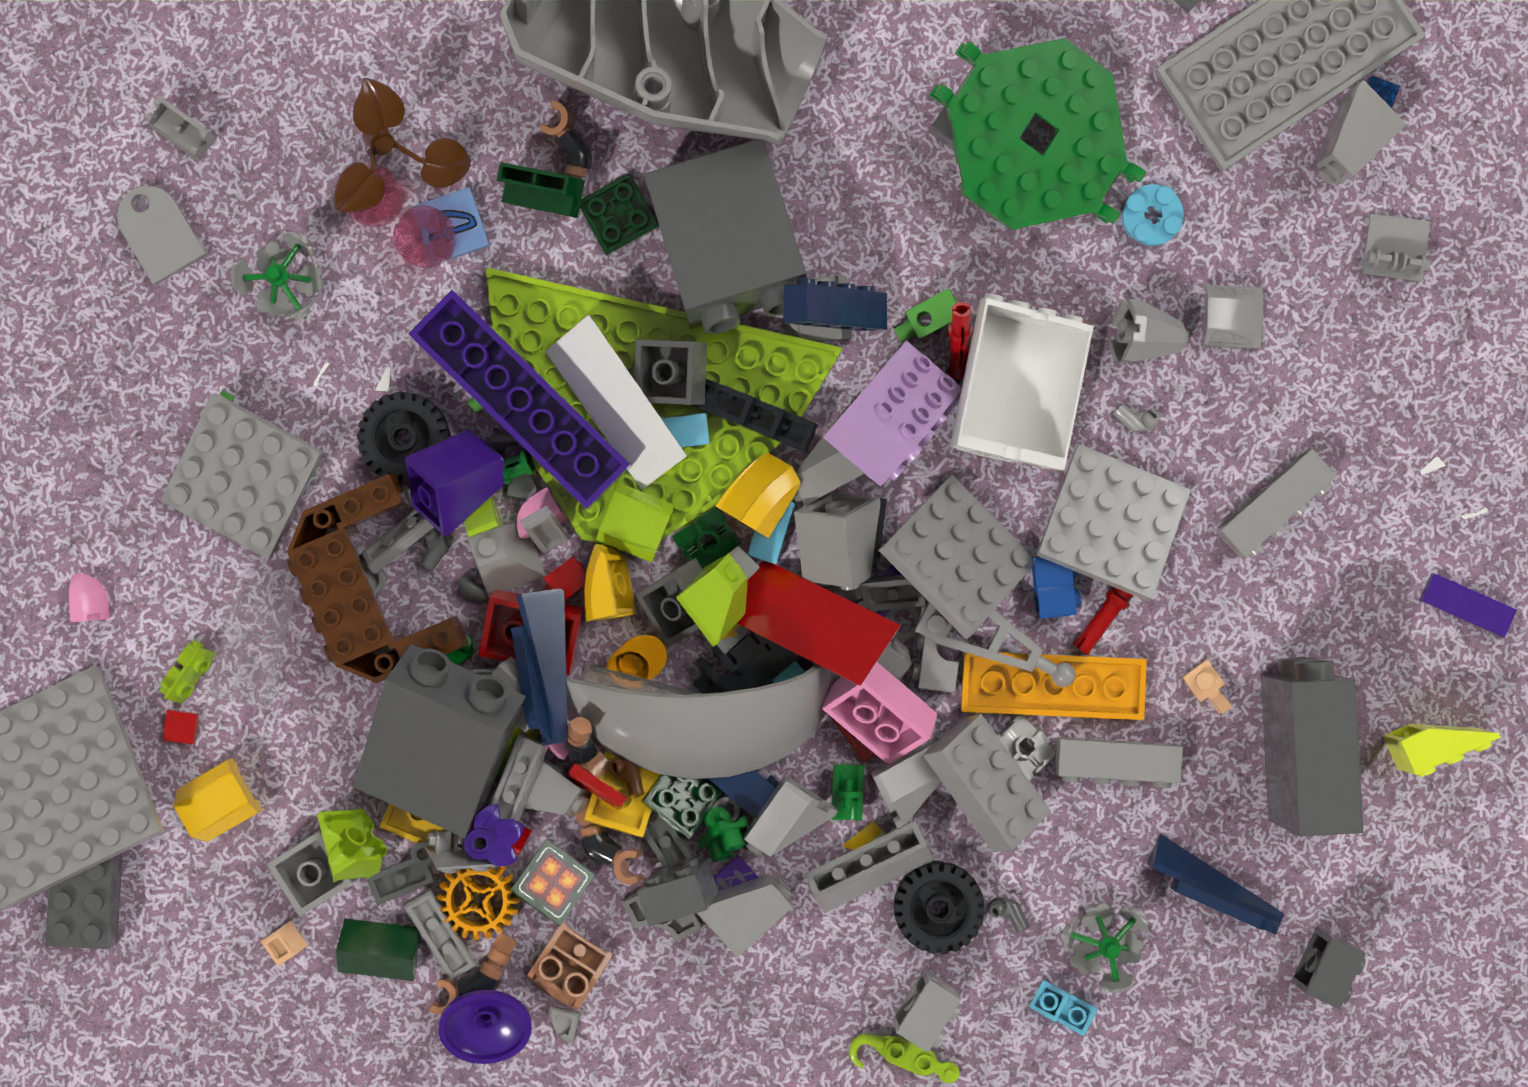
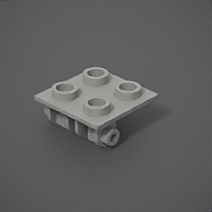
M1370 213L1362 274L1423 282L1424 271H1428L1431 265V260L1426 258L1431 222Z
M446 829L434 830L433 833H428L429 846H425V849L436 869L441 872L456 873L459 869L469 868L474 871H487L490 867H499L493 865L487 859L475 860L471 858L465 851V838L460 836V844H458L457 834H451Z

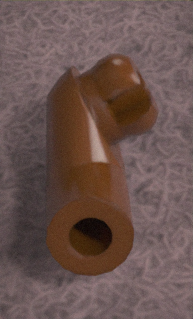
M620 757L609 761L608 771L614 777L627 783L630 798L640 797L645 794L640 771L635 764Z

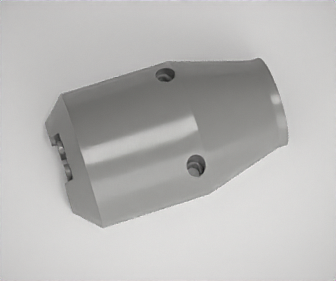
M506 0L500 12L501 22L518 64L653 125L764 140L777 146L782 142L796 115L828 38V34L817 30L782 0Z

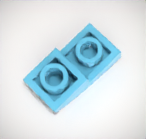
M706 413L661 418L681 447L710 444Z
M792 500L769 539L754 530L748 556L777 564L796 501Z
M1045 980L1042 981L1029 1006L1052 1021L1059 1022L1082 1036H1085L1099 1009Z

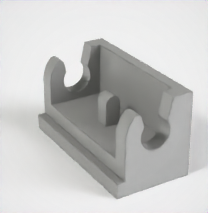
M158 96L154 101L157 107L156 111L152 115L147 113L145 119L150 123L149 126L199 162L217 137L164 98Z

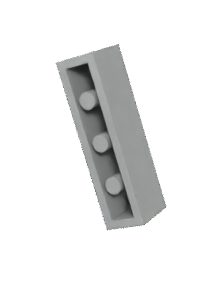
M1313 448L1304 450L1215 531L1238 557L1249 556L1252 558L1265 547L1262 543L1270 535L1274 538L1286 529L1287 525L1285 522L1293 515L1298 517L1310 507L1307 503L1315 495L1320 497L1333 486L1330 482L1337 475Z
M1056 737L1054 773L1062 776V781L1079 783L1080 777L1092 778V783L1111 784V779L1123 780L1122 785L1141 786V781L1153 782V787L1171 788L1172 783L1181 784L1183 747L1178 744Z
M913 821L805 873V876L816 901L823 912L826 913L934 861V858L916 821Z

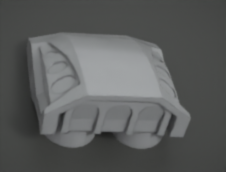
M1204 284L1203 291H1206L1204 293L1205 307H1203L1205 319L1203 320L1204 328L1202 334L1204 339L1201 340V346L1261 349L1263 288Z

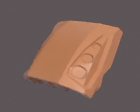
M563 922L561 926H558L526 977L556 1000L578 1010L613 954L588 941Z

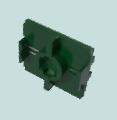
M715 506L672 535L673 541L678 548H681L689 561L696 558L702 569L741 544L739 542L741 540L735 532H732L723 519V514ZM712 534L714 538L703 546L699 543L703 536Z

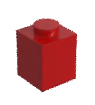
M573 556L544 577L547 584L543 587L545 590L563 589L566 601L585 587L587 571L576 556Z

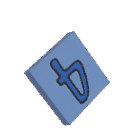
M470 187L412 206L431 265L490 247Z

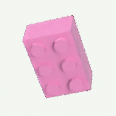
M876 662L861 686L843 677L830 684L822 708L888 765L931 739L937 713L878 662Z

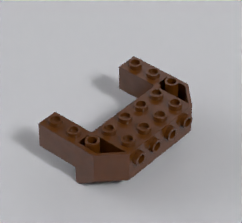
M387 474L304 510L287 550L290 558L287 560L288 568L294 577L297 576L302 586L299 588L300 596L306 605H310L314 614L311 617L312 624L318 634L322 633L326 642L324 652L328 660L334 662L335 666L375 683L386 680L411 644L422 649H435L443 654H448L469 645L457 616L407 637H404L403 633L392 636L350 537L360 533L357 528L358 524L408 503L399 479L395 474Z

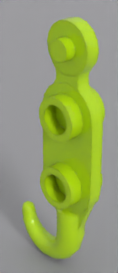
M864 1033L855 1037L849 1046L850 1059L859 1068H863L864 1063L857 1057V1050L860 1046L867 1044L874 1047L889 1063L917 1075L926 1076L936 1073L945 1083H954L959 1078V1068L954 1062H940L931 1049L927 1053L901 1036H877Z

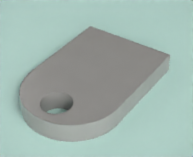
M142 186L133 189L122 199L117 213L119 228L153 285L156 286L208 255L176 200L163 189L154 186ZM139 196H146L149 199V207L144 212H137L134 208V201Z

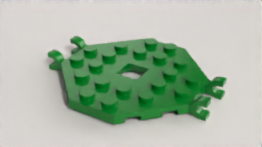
M1066 38L988 54H982L980 49L970 41H967L966 44L961 43L955 54L971 64L972 68L955 95L951 89L942 83L940 86L934 85L928 96L946 108L948 121L951 120L954 137L952 143L956 164L959 165L962 196L1010 230L1092 213L1106 224L1108 222L1115 224L1121 213L1101 202L1118 174L1133 183L1134 180L1141 182L1147 172L1138 165L1127 161L1113 74ZM1034 114L1038 115L1055 129V135L1043 154H1040L1020 139Z

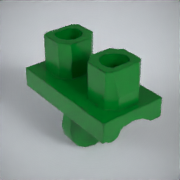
M833 764L832 805L836 807L838 812L831 818L832 820L862 821L864 765Z
M714 807L707 812L705 824L709 831L697 841L699 849L708 848L713 862L727 860L733 856L732 851L738 850L745 845L741 831L748 826L746 817H740L736 822L732 823L729 812L722 807Z

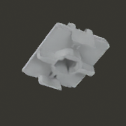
M1018 715L997 736L1030 781L1034 774L1038 773L1054 757L1056 752L1042 737L1044 733L1041 730L1037 731L1024 715ZM1019 743L1028 751L1026 755H1022L1019 751Z

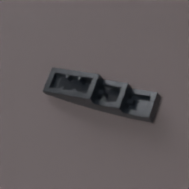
M706 379L705 405H690L807 453L818 427V424L709 379Z

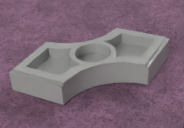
M638 893L621 900L635 929L648 926ZM697 913L652 925L666 930L676 942L703 928Z

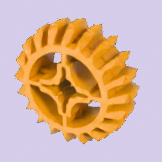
M500 866L498 870L493 869V867H490L487 871H474L469 868L459 869L456 873H445L446 878L450 882H440L439 887L447 892L439 893L437 900L446 901V903L441 905L439 911H448L449 913L444 923L451 920L455 922L452 926V932H456L459 927L464 928L462 932L463 938H466L469 932L473 931L474 940H479L481 931H483L486 939H490L492 937V928L496 933L501 934L503 932L501 923L507 926L511 925L512 919L507 914L516 915L518 909L510 904L519 903L520 898L516 895H511L512 892L509 891L512 885L509 886L508 883L515 876L513 873H510L505 878L503 877L502 873L505 871L506 866ZM470 875H484L495 882L482 886L475 879L472 880ZM461 880L465 886L463 889L466 893V900L461 905L456 906L454 894L456 886ZM501 890L503 906L501 912L496 916L493 912L494 908L491 904V897ZM474 892H478V895L480 892L482 894L488 892L482 901L483 905H479V902L478 904L473 902L467 906L475 896ZM470 911L478 912L482 916V918L486 917L488 921H472L464 917L462 914H466Z

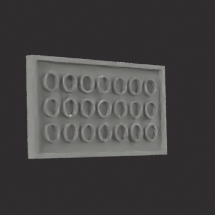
M1259 0L1158 67L1154 72L1222 172L1426 35L1403 0Z

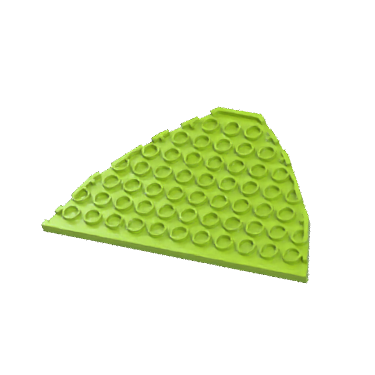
M488 267L486 269L492 329L606 441L607 439L546 353L551 346L587 315H590L633 379L635 373L636 339L707 343L706 379L753 396L758 400L784 409L799 417H802L842 350V347L740 324L723 333L707 334L703 326L690 329L686 312ZM651 403L660 418L706 413L710 444L681 447L687 456L642 490L629 471H627L589 510L532 455L531 458L537 471L552 491L551 493L563 512L566 513L582 540L608 545L596 540V537L618 483L675 505L663 536L664 539L714 507L722 493L745 468L762 455L770 454L780 442L690 405Z

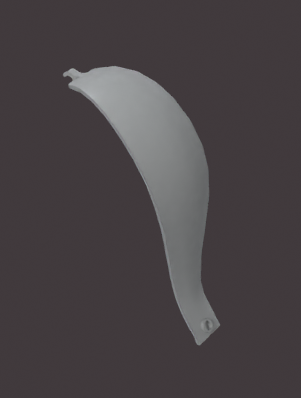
M817 664L801 675L778 683L724 693L691 695L659 694L619 689L566 677L567 722L570 724L573 719L578 717L586 718L592 725V738L596 746L618 758H623L638 767L657 774L686 779L730 777L764 768L790 755L812 736L826 714L822 708L830 684H832L834 673ZM496 668L472 669L470 671L479 675L491 676Z

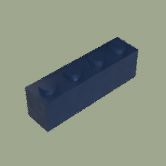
M796 279L795 285H784L783 324L854 331L887 330V293L875 292V286H857L855 289V284L851 283L837 284L836 287L835 281H818L815 284V279Z
M759 769L730 777L708 778L754 819L780 782L773 775L766 778L758 771Z

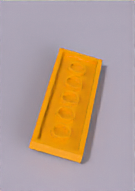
M963 652L961 712L1144 720L1147 659L1041 654L1040 656L1055 664L1068 663L1074 668L1076 673L1074 682L1070 686L1059 687L1052 681L1051 675L1036 667L1031 672ZM997 652L1024 661L1029 654Z

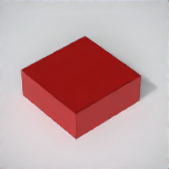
M168 709L166 711L162 740L195 744L199 713Z

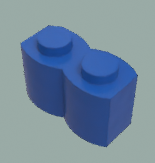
M1039 556L1032 557V563L1034 564L1032 566L1037 618L1077 615L1076 608L1081 607V596L1079 589L1074 590L1073 578L1078 577V572Z

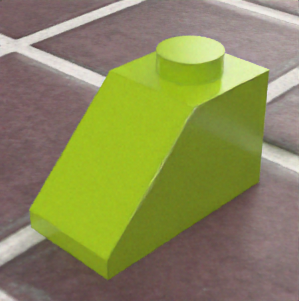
M493 495L464 521L469 537L504 526Z

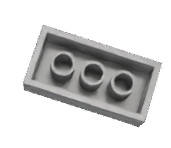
M982 714L961 718L923 754L925 760L992 852L1013 850L1051 812Z

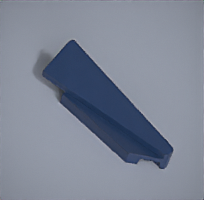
M553 589L517 595V600L524 626L511 628L521 694L526 696L523 703L525 721L531 729H539L541 731L542 744L544 746L564 743L568 740L564 590Z
M1159 835L1147 865L1152 869L1173 877L1169 888L1176 893L1258 929L1277 934L1284 918L1283 912L1165 836Z

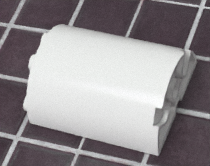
M986 293L985 297L979 301L950 447L987 458L1016 464L1021 462L1039 468L1064 471L1094 326L1082 323V317L1065 315L1062 318L1056 316L1057 311L1052 309L1039 308L1038 311L1032 310L1029 303L1012 301V304L1003 302V297L1000 295Z

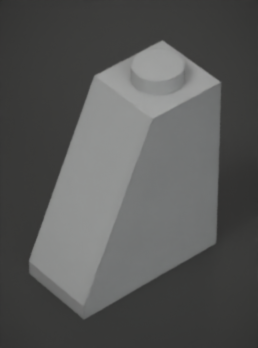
M544 757L524 808L575 816V814H579L588 803L587 796L590 792L571 780L566 772Z

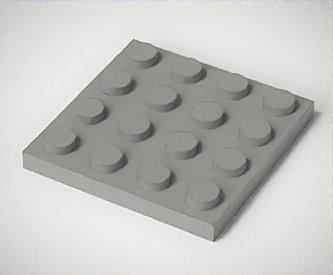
M213 393L204 408L161 501L264 558L270 559L321 459L323 451L221 395Z
M1078 444L1072 455L1036 555L1150 602L1158 586L1191 489Z
M953 474L938 487L879 549L882 555L965 639L974 634L1034 565L1032 563L1033 556Z

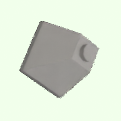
M517 522L467 538L488 597H490L495 589L507 591L546 576L534 541L531 538H519L516 528Z

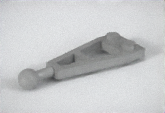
M930 602L927 603L914 628L915 632L946 647L1031 672L1036 667L1051 675L1052 681L1059 687L1070 686L1076 677L1075 670L1070 664H1055L1040 656L1043 649L995 610L988 618L997 624L998 628L987 649L948 638L947 635L952 625ZM1007 633L1030 651L1025 661L997 653Z

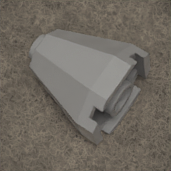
M1127 299V301L1119 302L1112 319V326L1118 325L1117 341L1110 340V351L1114 362L1130 363L1180 353L1181 349L1186 346L1188 331L1185 330L1184 324L1180 320L1142 300Z

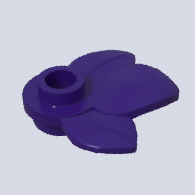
M489 805L476 815L474 830L465 838V851L475 860L487 859L495 866L510 865L518 859L511 846L520 839L524 825L513 819H501L498 805ZM479 838L486 841V847L481 850L474 846L475 840Z

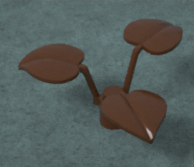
M363 78L360 92L354 103L352 116L356 127L363 132L362 138L364 142L369 146L367 154L370 156L371 167L369 169L364 163L355 162L342 172L334 194L335 208L339 212H361L372 209L382 200L385 192V182L381 176L374 174L377 170L376 154L385 155L391 152L393 148L398 149L415 161L424 164L420 173L422 180L428 185L437 188L448 187L461 180L471 167V159L463 146L451 138L443 137L431 142L425 151L426 158H422L400 145L388 132V128L396 127L403 121L405 108L402 99L384 83L370 78Z

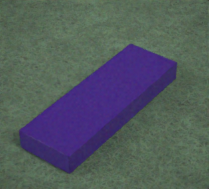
M1435 573L1430 574L1419 601L1500 637H1506L1517 612L1515 608Z

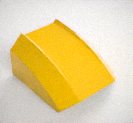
M766 453L745 468L731 482L714 506L769 539L800 488L801 482L791 465Z
M595 544L590 556L584 587L586 622L604 621L637 614L626 554L609 545Z
M233 758L224 761L177 789L173 807L191 838L209 842L263 811L239 773V768Z

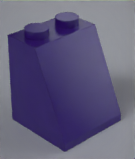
M469 429L405 457L412 506L444 537L451 534L505 484L503 472L505 462L502 456L491 450L482 438H478Z

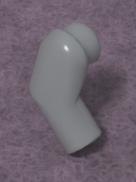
M1124 403L1112 413L1133 432L1150 431L1160 421V415L1157 411L1150 409L1146 412L1134 413Z

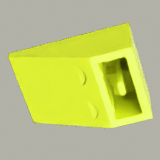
M1408 724L1383 735V738L1397 769L1423 777L1435 772L1436 766L1442 763L1453 764L1465 758L1464 754L1471 750L1479 752L1490 748L1493 745L1492 741L1501 738L1499 733L1480 728Z

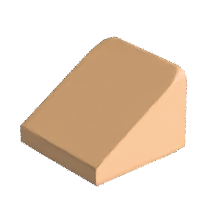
M291 921L261 941L277 966L308 946Z

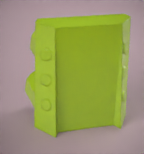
M618 483L596 540L652 562L659 549L675 505Z
M364 809L324 811L317 814L329 859L328 863L333 883L338 880L364 877L367 880L380 872L382 858L387 854V847L381 839L374 837L372 833L374 823L365 813Z

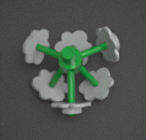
M289 231L283 235V239L287 241V245L291 248L290 252L286 248H280L276 242H268L265 245V249L261 248L257 251L259 259L256 262V267L262 273L253 274L252 269L248 268L246 260H239L237 265H234L232 268L231 281L233 288L239 290V294L244 296L247 292L253 290V280L267 279L272 286L268 287L266 291L258 292L257 310L262 313L267 312L270 317H276L279 313H288L283 317L284 320L295 318L296 321L307 318V315L312 312L310 307L316 301L314 299L308 300L300 305L287 284L289 280L298 281L296 284L297 291L312 298L315 292L322 291L324 287L322 280L323 271L321 268H316L313 262H307L303 270L301 269L297 272V275L289 273L290 263L297 252L306 257L309 255L314 256L316 253L310 246L311 241L306 236ZM289 300L291 301L292 305L294 306V309L291 310V311H290L291 306H290V303L288 302Z
M1100 902L1095 906H1088L1085 909L1086 913L1081 916L1080 922L1083 926L1088 927L1091 932L1099 929L1102 937L1100 940L1076 933L1078 917H1074L1072 924L1066 923L1061 931V941L1065 942V951L1069 952L1074 939L1082 941L1081 944L1073 945L1072 950L1074 954L1071 955L1070 962L1073 967L1079 968L1080 973L1083 975H1087L1090 972H1099L1101 969L1099 959L1102 955L1108 958L1112 974L1107 973L1103 975V979L1099 981V988L1103 990L1108 989L1111 993L1124 992L1132 987L1134 976L1127 974L1125 970H1118L1115 958L1118 957V961L1122 965H1126L1129 962L1133 964L1140 962L1142 958L1140 951L1144 948V944L1141 940H1137L1136 932L1130 929L1134 927L1147 933L1149 931L1147 918L1140 909L1136 907L1128 908L1123 905L1120 914L1128 922L1117 934L1111 936L1108 934L1107 929L1112 925L1111 919L1115 917L1114 910L1110 909L1109 905L1105 902Z

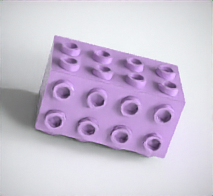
M906 340L823 438L881 487L888 478L895 481L906 468L902 463L906 465L911 463L920 453L921 447L925 446L935 434L934 431L947 419L946 416L958 405L959 401L955 398L962 388L953 378L946 375L927 356L919 352Z

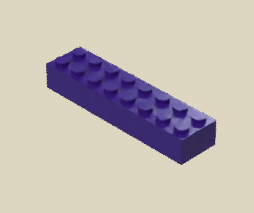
M453 290L408 333L586 509L589 510L632 467L617 450Z

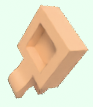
M1207 659L1181 677L1199 702L1208 698L1219 714H1224L1232 708L1229 701L1218 690L1225 685L1224 681Z

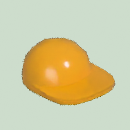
M635 636L625 642L610 656L606 666L607 674L611 681L621 688L629 690L639 689L649 683L665 667L667 660L666 647L655 636Z

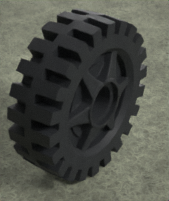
M395 392L375 400L371 407L363 413L364 417L359 422V433H357L359 452L370 469L380 477L387 474H395L400 483H409L405 457L450 438L448 422L442 411L427 398L409 392ZM403 429H408L411 433V441L406 446H400L397 442V435Z
M930 862L907 873L901 883H899L894 896V916L901 933L912 945L931 954H948L949 951L956 952L961 950L960 947L967 946L971 943L970 940L977 936L980 926L982 927L984 921V898L979 885L966 870L950 862ZM937 900H943L947 903V908L942 914L931 912V906Z

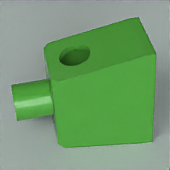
M949 288L905 312L908 319L893 326L901 343L915 335L920 340H923L949 326L952 322V306L958 303ZM929 313L932 317L931 323L922 326L920 317Z

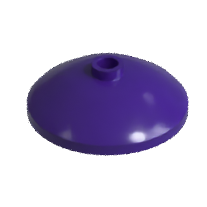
M478 990L457 997L445 1007L439 1019L438 1032L443 1046L455 1057L471 1063L491 1064L515 1056L526 1046L531 1036L532 1022L527 1008L515 997L500 991Z

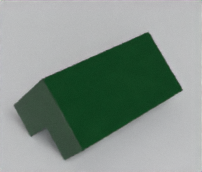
M500 162L496 181L505 183L501 202L578 218L585 180Z
M344 918L336 948L338 972L414 981L421 934L417 927Z

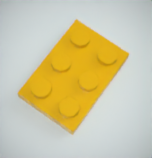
M607 751L604 753V757L608 761L618 758ZM638 767L646 794L660 774ZM607 771L600 780L627 797L626 802L620 810H616L592 794L584 821L643 838L651 813V809L641 802L645 794L640 797L630 798L627 783L614 777Z

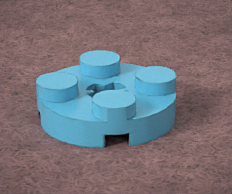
M1150 184L1138 188L1129 196L1122 209L1121 218L1126 233L1132 239L1146 246H1159L1170 241L1181 230L1184 211L1180 199L1170 187ZM1149 207H1153L1155 211L1160 212L1161 218H1157L1159 222L1153 224L1151 219H1145L1144 213L1149 212L1147 210Z

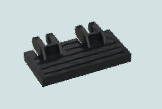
M753 632L760 642L756 643L747 634L729 650L731 655L737 660L736 663H733L718 645L711 648L716 658L721 660L728 668L721 676L701 656L697 663L714 682L710 683L701 674L693 681V684L702 694L757 688L773 684V679L795 660L802 668L810 660Z

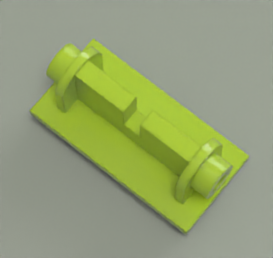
M195 639L192 643H187L176 660L184 666L182 670L172 666L160 682L161 688L159 691L165 695L164 698L178 703H183L185 699L189 698L194 692V686L201 675L206 673L211 667L212 659L216 653L203 648L204 645Z

